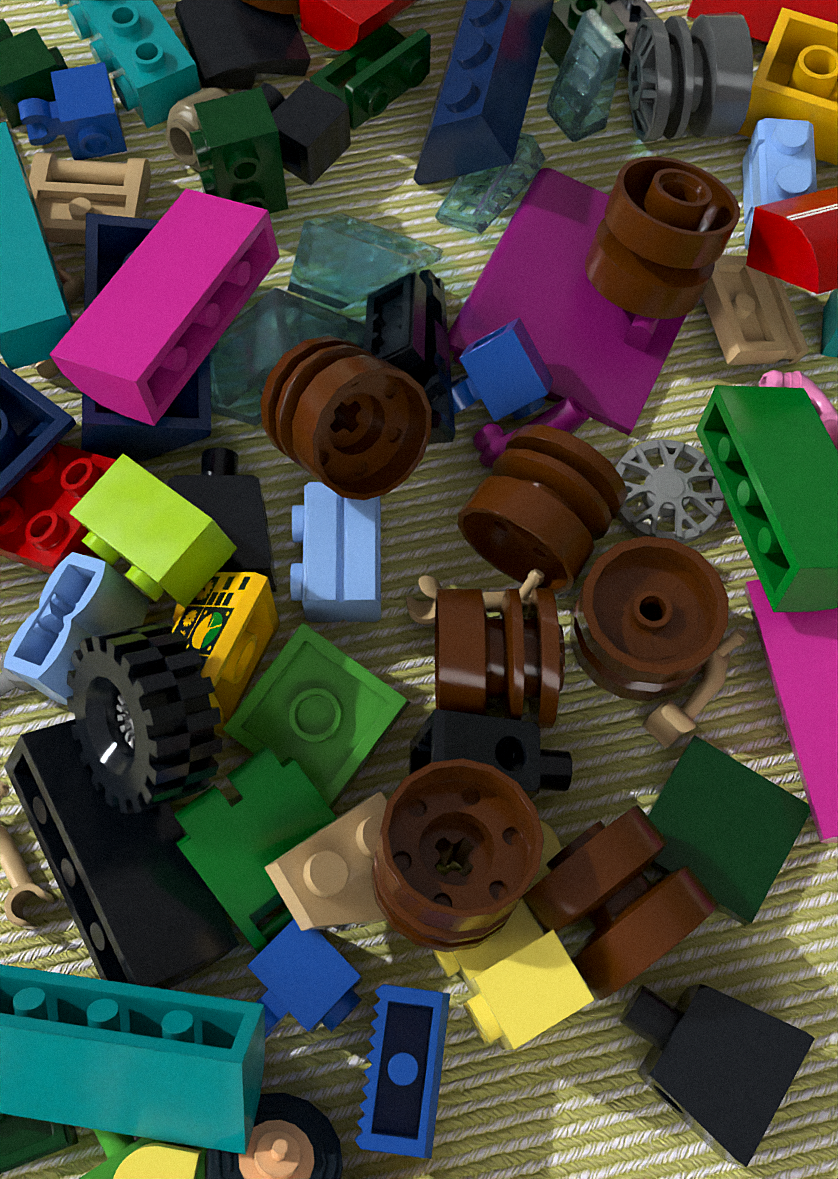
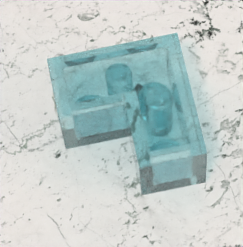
M275 287L229 325L211 349V412L257 426L262 422L260 400L267 377L283 354L304 340L327 335L349 340L363 349L365 324Z

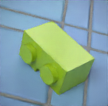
M122 454L69 512L89 531L81 541L112 567L122 558L132 566L124 576L154 601H157L165 592L184 608L192 602L237 550V547L211 517L125 454Z

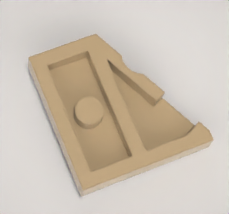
M381 791L366 798L264 867L301 931L333 928L353 923L356 925L378 923L387 920L375 901L371 878L372 865L387 804Z

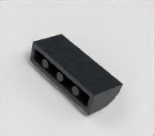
M75 719L21 734L4 768L101 980L169 990L211 966L240 945L217 898L178 847L176 842L184 837L185 834L175 818L169 803L136 814L135 812L131 814L121 813L120 806L112 808L105 801L106 789L97 791L92 784L93 770L91 766L83 767L79 754L83 751L80 739L74 740L71 726L76 725Z

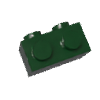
M262 87L194 104L199 130L191 131L189 134L199 167L207 166L208 169L198 172L203 193L267 209L269 214L288 209L279 132Z

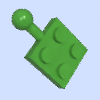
M302 622L224 726L223 730L254 754L266 746L280 763L289 756L295 759L332 811L411 702ZM229 798V799H226V800H227L228 802H230V801H231L232 799H234V798Z

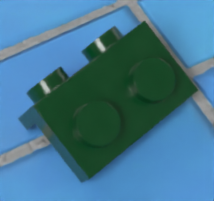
M386 23L312 75L309 81L325 92L335 94L343 103L349 106L350 127L355 130L369 118L380 115L389 103L408 89L420 85L426 76L430 74L431 35L423 28H420L411 36L405 38Z

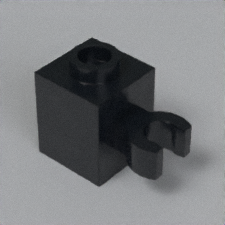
M307 80L287 99L274 86L263 82L259 87H262L279 132L283 168L311 186L351 146L349 106L343 103L335 94L325 92Z

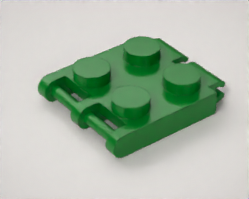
M266 746L226 775L239 794L230 802L226 800L214 784L174 814L187 833L176 842L178 847L258 954L269 944L267 940L294 919L286 907L260 929L255 925L283 902L282 897L264 867L337 819L296 760L289 756L280 763Z

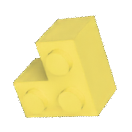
M523 898L501 932L478 947L448 953L432 949L446 976L450 977L459 972L470 991L472 998L463 1003V1007L483 1043L489 1042L490 1044L497 1040L502 1050L517 1049L595 1000L555 931L551 930L545 935L543 934Z

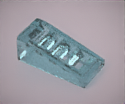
M593 8L583 12L551 89L546 109L547 113L572 142L580 141L606 128L624 44Z
M520 132L512 164L459 176L435 215L438 222L481 235L533 179L545 162L546 158L533 135ZM480 192H484V193H485V195L483 196V198L476 197V196H477ZM467 206L476 208L473 214L462 211Z

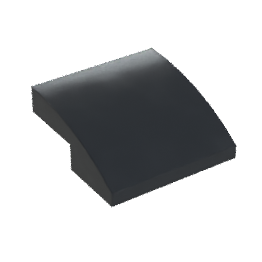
M181 0L176 2L174 12L189 53L196 63L202 87L251 90L257 73L306 75L311 58L293 14H280L261 10L241 0Z

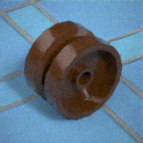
M650 536L638 537L617 543L596 559L583 583L579 598L572 611L569 640L578 665L597 686L620 698L651 701L675 694L698 674L704 663L716 651L728 627L729 598L719 573L698 551L674 539Z

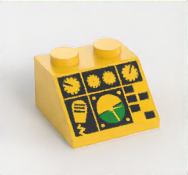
M217 572L186 608L177 603L173 615L175 626L172 633L180 631L188 638L186 652L197 650L203 660L199 672L202 678L209 676L211 678L215 692L208 694L211 707H219L221 723L214 725V732L222 736L225 734L224 726L238 709L280 626L268 577L256 572Z

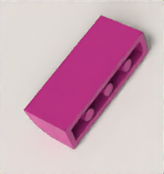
M186 188L49 355L60 371L81 392L101 406L123 416L155 426L279 259L280 255L269 211Z
M760 580L747 581L744 591L820 843H838V608L813 612H773Z

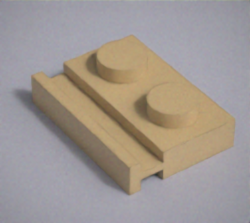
M721 255L715 262L713 274L702 294V298L727 365L776 364L780 359H788L789 364L797 363L809 351V348L781 279L746 266L747 256Z

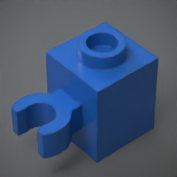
M105 62L50 72L56 101L47 102L39 98H29L18 103L22 124L27 127L31 145H46L54 141L58 135L65 134L74 160L102 157L127 151L118 106Z
M520 317L469 344L459 357L468 375L452 381L454 414L464 410L479 399L483 400L494 422L509 414L512 415L514 420H519L545 405L546 401L543 397L548 395L553 378Z
M294 919L247 965L268 988L266 993L255 1002L265 1005V1040L290 1013L309 1033H313L322 1023L332 1032L362 1001L353 991L363 981L361 975L317 929L301 931Z

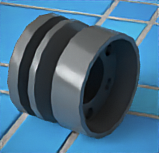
M737 12L700 14L694 20L690 30L686 20L681 16H670L665 23L658 17L643 18L638 23L630 55L628 91L632 123L636 136L642 142L656 141L662 137V134L668 140H677L683 136L687 125H689L691 133L697 138L732 136L739 132L746 119L753 80V49L749 27L743 15Z

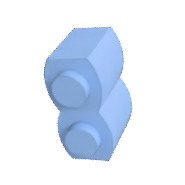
M72 552L56 567L49 577L41 594L39 609L25 620L14 635L5 656L4 668L50 699L67 705V697L73 696V689L67 684L68 671L75 669L71 662V657L75 650L81 649L79 643L91 636L141 626L147 614L149 599L106 561Z

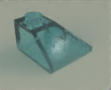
M343 213L307 220L303 224L287 290L304 296V304L314 310L325 313H337L338 309L341 310L353 305L402 277L418 272L439 261L443 249Z

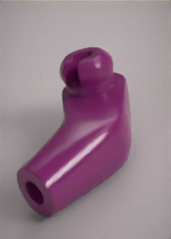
M568 396L525 425H547L573 434L589 419V414L576 398ZM491 423L481 428L473 437L474 447L482 453L479 457L480 463L492 469L493 462L499 454L505 451L506 443L515 431L505 435L500 426Z

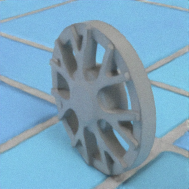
M660 439L641 443L624 454L615 468L621 477L626 469L646 477L644 485L624 481L626 490L630 493H628L624 506L617 515L621 522L639 537L668 538L682 544L689 543L706 534L722 511L724 496L707 456L683 442ZM660 453L664 466L654 469L646 459V455ZM678 456L695 465L690 472L685 474L680 469L674 467ZM707 480L712 493L694 492L692 482ZM641 497L647 510L635 517L626 503ZM688 503L694 504L708 516L699 525L685 512L684 509ZM658 516H674L675 532L658 530ZM645 519H650L651 524L650 526L644 524L642 521H644ZM682 523L689 529L682 531Z

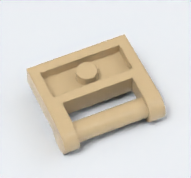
M36 152L32 162L29 183L48 242L85 244L86 213L141 218L145 194L149 192L151 183L148 159L129 158L127 163L57 159L54 153Z

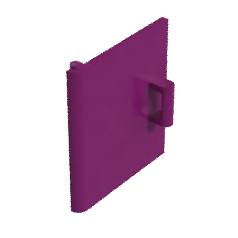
M542 168L536 173L448 332L449 351L454 352V361L462 365L459 357L469 344L520 317L553 378L550 391L546 396L557 402L572 396L584 406L589 417L629 436L687 314L672 319L640 316L611 303L594 288L585 271V259L598 225L605 218V207L610 196L554 169Z

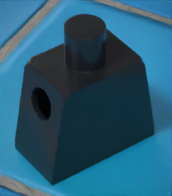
M220 447L206 449L202 452L200 475H175L168 480L167 486L211 517L237 547V550L218 572H256L268 577L271 591L277 592V580L267 513L260 480L253 475H238L239 456L233 450Z
M434 709L410 741L409 775L431 762L463 758L494 766L518 782L530 799L539 794V790L566 792L571 784L572 757L570 752L540 749V728L534 722Z
M642 984L631 997L620 1018V1022L652 1044L637 1074L717 1155L728 1162L747 1167L815 1039L807 1032L703 984L687 987L681 994L675 1007Z

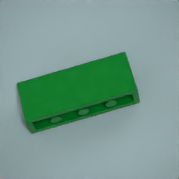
M716 385L696 428V433L773 612H813L838 608V451L804 388Z

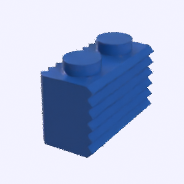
M383 984L375 990V994L380 1001L373 1006L378 1017L371 1022V1025L376 1030V1033L368 1039L374 1049L366 1055L372 1065L364 1071L370 1082L361 1088L367 1096L359 1105L365 1114L357 1121L362 1130L356 1135L354 1140L360 1149L431 1159L450 994Z

